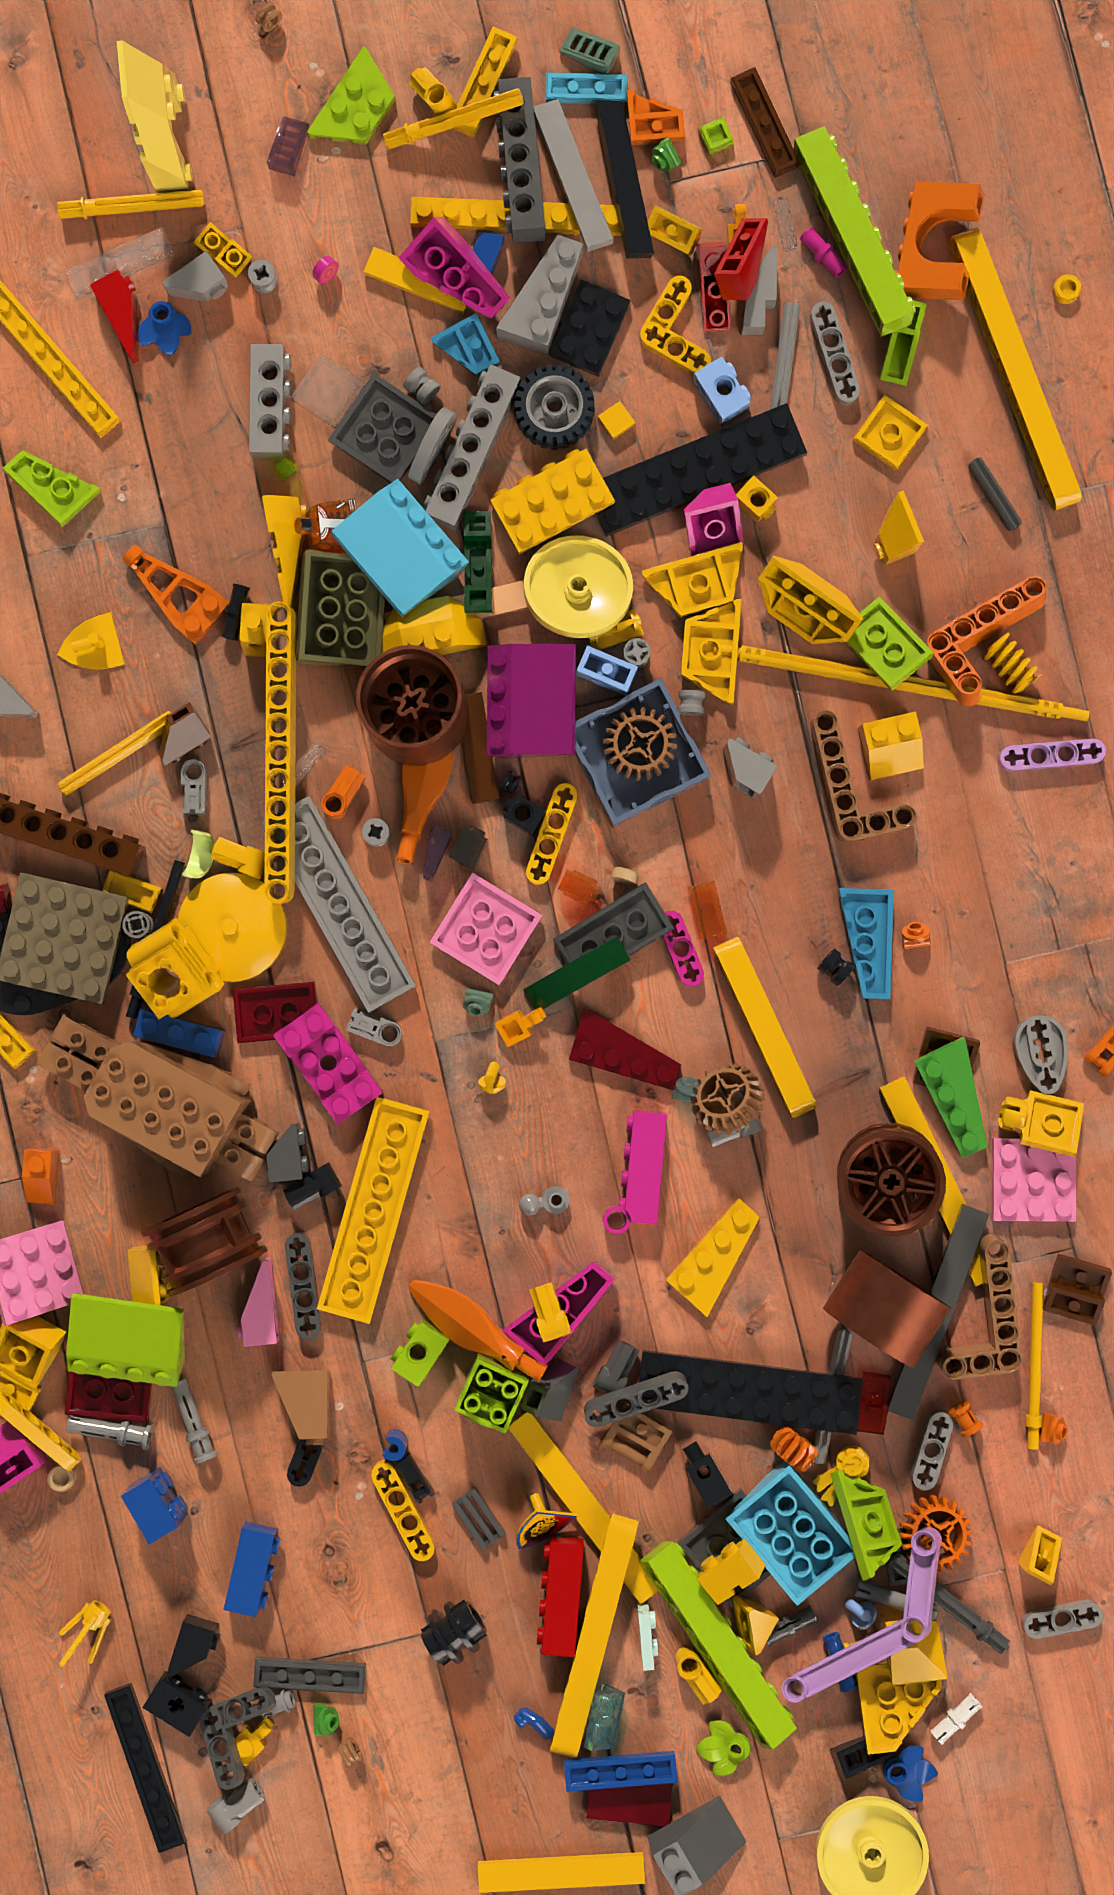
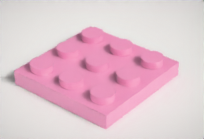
M472 873L430 943L500 985L542 915Z
M992 1138V1220L1076 1222V1155L1071 1157L1020 1144V1138Z
M63 1220L0 1239V1315L3 1326L71 1305L72 1293L83 1294Z

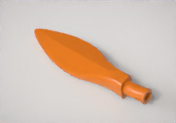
M440 704L436 708L443 709L445 706ZM449 717L441 718L446 721H449ZM434 725L430 727L428 733L436 735L441 731L442 727ZM420 735L421 742L427 740L426 735ZM453 751L443 759L431 764L419 766L403 764L404 816L401 828L402 838L398 855L396 856V860L400 863H413L417 842L421 840L427 819L448 784L451 775Z
M414 1280L408 1284L411 1294L428 1318L452 1342L467 1350L483 1354L500 1362L511 1372L516 1368L537 1382L541 1380L548 1366L525 1355V1348L507 1337L475 1301L446 1286L420 1280Z

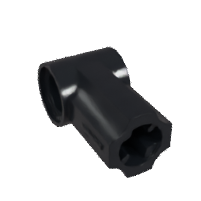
M330 1162L308 1173L309 1176L283 1189L285 1197L293 1210L319 1196L322 1198L342 1187Z

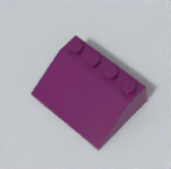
M504 644L488 646L486 755L501 759L575 755L576 645Z

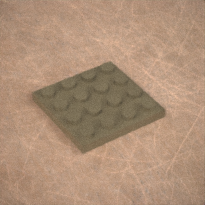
M20 872L0 956V981L104 1004L129 897Z

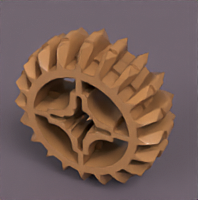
M641 707L640 715H636L635 709L630 708L629 718H627L624 712H621L619 714L622 720L621 723L616 719H612L611 724L616 730L607 728L606 734L612 736V738H606L603 741V744L612 746V748L604 750V754L614 755L608 761V764L614 765L618 762L619 765L615 772L619 774L625 768L627 770L625 773L626 779H629L631 772L636 773L635 781H640L641 773H645L647 781L651 780L650 771L652 770L657 777L660 776L661 770L658 766L660 765L667 770L669 764L664 759L674 760L675 755L668 752V750L677 749V744L669 743L670 740L676 738V733L667 734V731L672 728V724L668 723L662 726L661 724L664 722L665 716L661 715L658 720H655L656 710L654 709L651 710L649 716H645V707ZM633 724H648L656 730L642 733ZM626 729L631 742L624 750L619 752L617 740L620 733ZM635 737L640 741L648 740L644 746L646 748L645 751L640 747L633 748V745L636 743ZM661 737L663 743L662 753L655 760L652 756L653 753L650 750V745L657 738ZM638 755L648 765H634L627 762L625 758Z
M725 1062L722 1069L715 1066L714 1072L711 1074L705 1071L706 1078L704 1080L697 1079L699 1087L692 1088L695 1096L690 1098L693 1105L691 1108L698 1123L702 1124L707 1131L711 1132L713 1130L718 1135L724 1131L726 1135L730 1136L733 1129L741 1133L743 1125L750 1128L749 1121L751 1119L758 1120L756 1111L763 1110L761 1102L765 1100L762 1093L764 1090L762 1084L758 1081L757 1075L751 1072L746 1066L741 1068L737 1063L731 1067Z

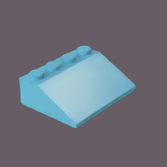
M399 479L378 491L330 533L401 617L458 578L469 562Z
M786 1461L781 1462L769 1472L725 1517L741 1539L745 1538L766 1564L765 1568L797 1606L855 1558L848 1532L796 1469Z

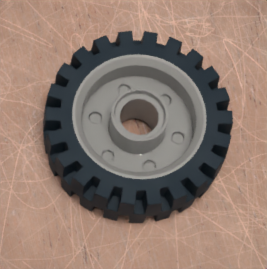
M551 364L546 365L544 369H541V367L535 369L533 374L530 372L526 379L522 380L516 392L514 411L519 429L522 430L526 438L530 439L531 443L539 444L544 449L551 447L552 450H558V447L565 449L570 444L578 443L579 439L586 435L593 421L595 403L589 383L583 379L579 372L576 374L574 369L570 367L565 369L563 365L558 364L557 367H552ZM555 402L559 403L562 408L558 412H551L547 406Z

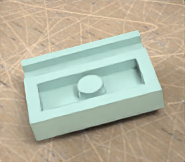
M648 1602L637 1603L643 1671L654 1670L653 1657L658 1656L657 1639H652L651 1629L656 1628L655 1611H649Z

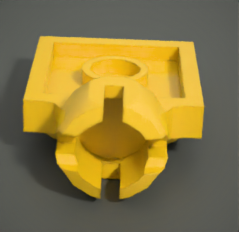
M1030 1090L1027 1099L1024 1100L1010 1096L1005 1098L999 1113L1002 1116L998 1118V1124L1003 1129L1017 1132L1020 1135V1144L1075 1157L1078 1149L1084 1103Z

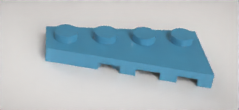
M838 888L861 998L890 999L894 890Z

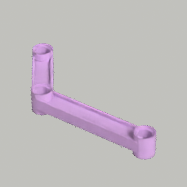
M926 1527L912 1536L903 1619L794 1673L782 1684V1693L786 1700L798 1703L920 1642L930 1634L932 1630L931 1619L939 1552L942 1544V1537L936 1529ZM922 1535H927L931 1538V1549H927L922 1545ZM912 1620L919 1622L922 1626L921 1634H917L912 1630ZM793 1681L800 1683L802 1694L797 1693L793 1689Z

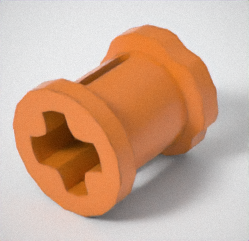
M969 1400L960 1402L948 1411L950 1417H954L960 1427L962 1437L973 1435L983 1427L982 1421H978L972 1412Z

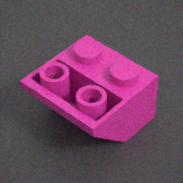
M8 1421L0 1426L1 1494L49 1460L43 1450Z

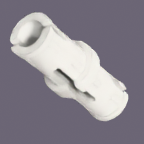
M969 1693L954 1709L950 1708L947 1711L948 1715L930 1732L943 1745L959 1728L963 1729L966 1727L965 1722L983 1706L974 1698L972 1693Z

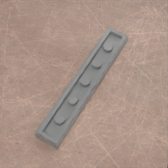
M556 99L534 106V117L587 252L613 244V237L559 100Z

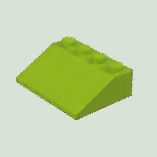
M72 1293L66 1353L68 1371L77 1374L97 1375L104 1378H118L132 1382H146L159 1386L177 1387L185 1361L184 1309Z

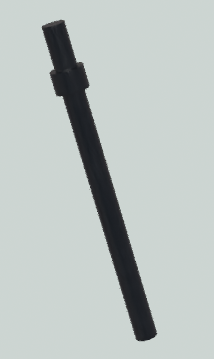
M174 860L152 933L166 925L185 865L183 862ZM132 984L129 994L132 997L126 1017L136 1019L143 998Z

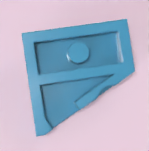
M477 313L431 337L432 342L477 377L483 371L487 372L490 364L496 367L501 365Z

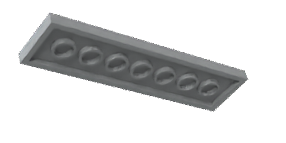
M308 796L295 803V883L366 1010L370 1013L417 985L312 798ZM284 809L283 811L277 813L276 815H277V816L283 815V814L285 813L286 809ZM283 829L277 830L274 835L275 841L278 844L284 842L286 838Z

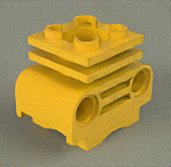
M174 918L171 922L141 941L136 942L127 951V959L132 968L126 976L158 1019L167 1014L171 1018L180 1016L219 992L225 984L217 974L219 968L203 950L188 925L183 927L177 918ZM166 968L170 969V972H175L179 978L172 976Z

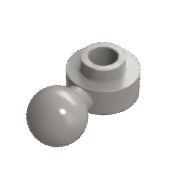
M551 1186L543 1192L541 1197H537L534 1194L524 1195L519 1201V1208L523 1214L528 1216L535 1215L540 1208H544L549 1213L559 1214L567 1209L570 1199L565 1189ZM554 1195H558L561 1199L558 1205H553L551 1202Z

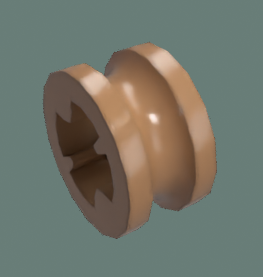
M273 3L264 5L255 17V21L258 24H262V29L265 32L273 30L282 19V13L279 10H275L276 7Z
M349 1737L346 1740V1744L340 1743L338 1745V1750L347 1766L352 1767L355 1760H363V1755L356 1741Z

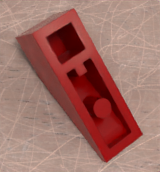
M746 218L741 220L714 273L723 300L740 301L749 299L758 279L768 227L767 218Z
M117 269L90 284V287L133 363L139 361L137 303L132 295L136 289L129 276L123 278Z

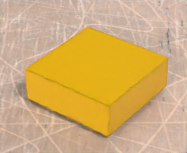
M621 401L598 415V420L612 440H615L635 426V421Z

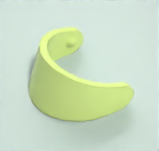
M191 829V833H193L192 851L182 876L201 878L209 871L213 863L211 856L215 841L211 834Z

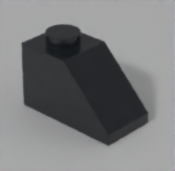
M187 1614L182 1622L166 1675L172 1677L206 1659L211 1650L215 1651L221 1634L216 1633L219 1623Z

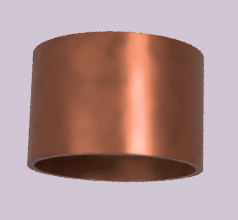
M417 645L391 648L378 655L369 663L358 682L356 705L360 719L376 747L388 758L406 765L419 766L431 764L449 755L461 742L469 719L467 700L455 669L446 658L436 651ZM409 671L410 683L408 681L404 684L399 673ZM444 677L448 683L435 692V686ZM425 681L429 683V686L426 688L416 689L420 682ZM393 690H403V694L400 697H390ZM376 696L387 701L388 706L372 705L374 697ZM445 699L449 701L448 705L443 709L435 707L439 700ZM408 703H417L418 707L416 709L413 707L409 708ZM424 713H426V716L422 720H420L419 718L422 717ZM392 714L396 716L393 723H383L387 715ZM453 715L450 721L441 719ZM434 725L442 727L441 731L436 735L428 733L430 727ZM396 731L391 740L384 737L386 734ZM406 733L415 734V738L411 742H403L402 738ZM420 735H426L427 740L421 742Z
M860 1249L823 1309L872 1345L907 1366L914 1368L948 1315L951 1307L895 1269Z

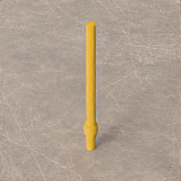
M1032 1282L1029 1413L1026 1414L1025 1426L1028 1427L1027 1448L1033 1450L1039 1449V1428L1042 1427V1415H1040L1044 1283Z

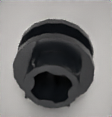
M465 1600L456 1605L448 1601L444 1604L446 1616L441 1618L436 1613H431L428 1615L429 1624L421 1629V1638L432 1658L443 1666L451 1660L456 1664H460L464 1660L462 1649L467 1647L471 1652H477L480 1649L478 1641L487 1636L486 1626L479 1613L469 1601Z

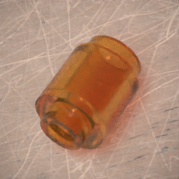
M566 870L558 890L563 891V895L587 906L588 901L594 903L600 887L596 886L598 880L576 870L574 872Z

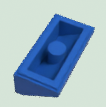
M479 232L473 251L493 275L505 239L504 236L499 234Z

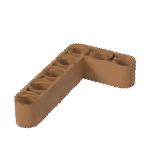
M830 710L818 712L812 719L810 726L837 838L844 843H852L903 831L911 827L916 822L917 813L908 804H900L860 814L838 718ZM824 717L830 721L831 727L829 730L819 728L817 724L819 718ZM833 744L837 749L836 756H827L824 752V745ZM831 771H840L843 775V782L839 784L834 783L830 778ZM843 796L849 800L850 806L848 810H841L837 806L836 800L838 797ZM899 810L905 811L908 814L909 820L907 824H900L897 821L896 814ZM871 817L881 819V830L876 831L870 827L869 821ZM845 823H851L855 826L856 833L853 837L844 834L843 825Z
M995 1234L984 1236L979 1243L990 1343L942 1350L938 1355L937 1363L945 1376L951 1380L1012 1373L1017 1371L1022 1364L1009 1246ZM993 1244H1000L999 1252L989 1255L990 1247ZM1003 1271V1277L999 1281H992V1276L995 1272ZM1006 1298V1303L1003 1307L995 1308V1303L998 1299ZM1009 1325V1330L1006 1334L998 1335V1330L1001 1326ZM1012 1352L1011 1359L1005 1362L1001 1361L1004 1353ZM980 1355L985 1356L982 1364L974 1365L976 1357ZM950 1360H958V1363L954 1368H946V1365Z

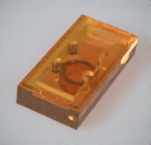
M715 881L688 887L700 941L726 935L727 931Z

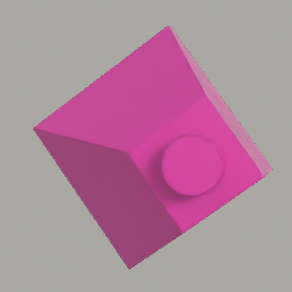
M731 483L704 489L684 509L691 556L740 542L744 546L739 502Z

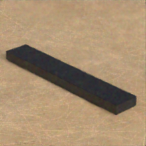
M597 102L595 112L626 259L651 258L654 255V249L623 102Z
M129 1683L107 1691L104 1697L158 1852L161 1853L185 1844L187 1839L133 1684Z

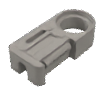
M197 759L187 760L181 768V785L185 786L183 793L184 809H180V811L186 815H204L207 813L208 771L206 766ZM191 765H199L202 769L201 776L195 780L190 779L187 776V769Z
M358 1008L352 1011L351 1019L346 1027L347 1031L385 1046H394L401 1041L403 1033L397 1023L385 1018H381L379 1021L378 1017L362 1011L358 1013ZM387 1026L395 1027L398 1032L397 1038L392 1042H387L382 1037V1031Z

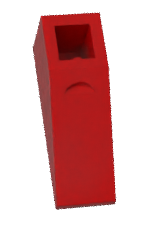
M723 241L696 244L697 273L704 332L731 330L729 300H723L714 275L727 250Z

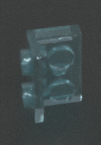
M603 1684L601 1691L594 1693L585 1748L590 1751L615 1748L625 1692L609 1684Z

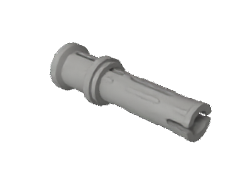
M187 1378L181 1379L177 1387H170H172L188 1432L185 1438L186 1442H190L195 1455L194 1464H198L217 1456L218 1452L213 1450L208 1436L210 1430L202 1424L196 1403L187 1383ZM183 1395L186 1398L192 1418H190L189 1413L187 1411L185 1402L182 1397ZM192 1423H195L197 1430H194ZM199 1441L202 1442L205 1452L202 1451Z
M70 1415L66 1432L117 1441V1444L120 1446H125L126 1444L140 1446L143 1450L147 1451L152 1440L153 1426L141 1427L131 1425L129 1421L118 1424Z

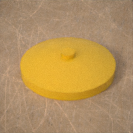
M223 873L205 879L190 891L183 901L178 914V921L183 927L188 925L203 950L219 968L217 974L222 981L226 982L249 980L265 972L280 956L287 937V919L283 905L270 902L265 896L264 883L245 874Z

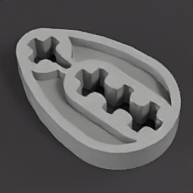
M443 407L437 413L415 455L407 476L408 479L420 485L427 477L454 429L457 420L455 412Z
M1043 1015L1031 1016L1021 1021L1013 1033L1012 1044L1021 1071L1033 1087L1040 1093L1053 1094L1059 1089L1067 1067L1068 1044L1066 1032L1062 1025L1051 1017ZM1036 1020L1038 1024H1043L1044 1029L1040 1030L1039 1034L1040 1037L1046 1038V1043L1042 1044L1043 1051H1048L1049 1056L1044 1057L1045 1062L1043 1063L1041 1059L1036 1058V1053L1040 1052L1039 1045L1033 1044V1040H1036L1038 1036L1036 1032L1031 1031V1026L1035 1025ZM1045 1071L1048 1078H1053V1083L1049 1084V1089L1040 1084V1081L1045 1079Z

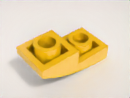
M211 222L193 242L197 249L202 253L206 251L215 264L235 279L253 258L236 241L230 240Z

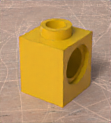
M754 475L736 494L739 508L756 523L762 518L767 520L777 509L774 504L778 497ZM759 496L764 500V505L756 507L751 503L750 498Z

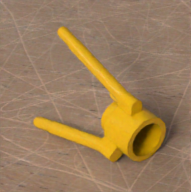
M93 1600L91 1604L86 1603L82 1610L59 1631V1635L63 1636L84 1617L82 1623L85 1626L60 1661V1667L66 1664L90 1629L96 1631L99 1627L88 1658V1663H93L105 1630L112 1620L109 1617L111 1614L110 1609L101 1602Z

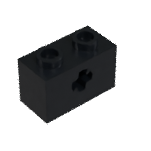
M164 1671L142 1708L190 1737L212 1699L208 1698L207 1693L201 1688H192L184 1683V1679L180 1675L176 1674L170 1677L166 1675L167 1671ZM177 1698H181L183 1700L180 1703V1705L175 1703V1700H177Z

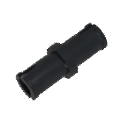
M233 583L229 606L225 607L224 611L227 614L221 637L238 641L242 603L247 602L250 587Z

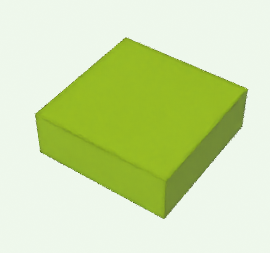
M724 117L705 124L698 129L709 155L734 145V139Z

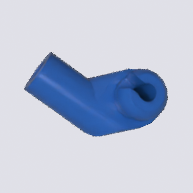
M527 1707L520 1708L519 1712L514 1715V1721L520 1728L525 1727L528 1723L545 1740L553 1736L554 1728L542 1716Z

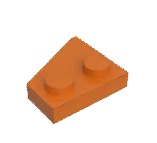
M627 90L631 145L660 143L665 138H669L671 142L685 140L683 110L671 105L666 106L654 98L649 100L636 95L634 90Z

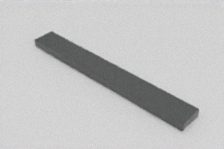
M961 1204L929 1291L950 1306L951 1310L915 1367L912 1368L904 1363L902 1364L886 1407L887 1411L914 1420L989 1213Z

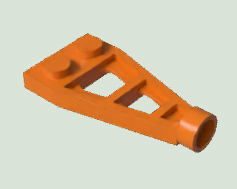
M133 545L122 559L126 565L135 571L172 625L195 645L222 616L225 607L229 606V602L210 585L146 554L138 545ZM144 559L143 564L137 566L140 563V561ZM157 570H162L173 578V581L164 592L159 591L151 582V577ZM178 587H186L197 594V599L185 613L179 612L171 602V595Z

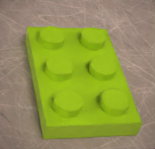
M880 596L859 613L863 620L850 639L845 642L891 691L934 656L933 651Z

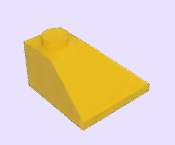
M904 490L898 492L889 506L876 536V544L873 545L877 558L879 560L882 559L884 565L915 554L924 542Z
M912 1620V1630L917 1634H921L922 1626L919 1622ZM897 1621L885 1622L883 1628H885V1627H887V1626H889V1625H891V1624H893V1623H895V1622H897ZM931 1621L932 1630L930 1634L920 1642L887 1657L892 1685L948 1679L938 1621Z

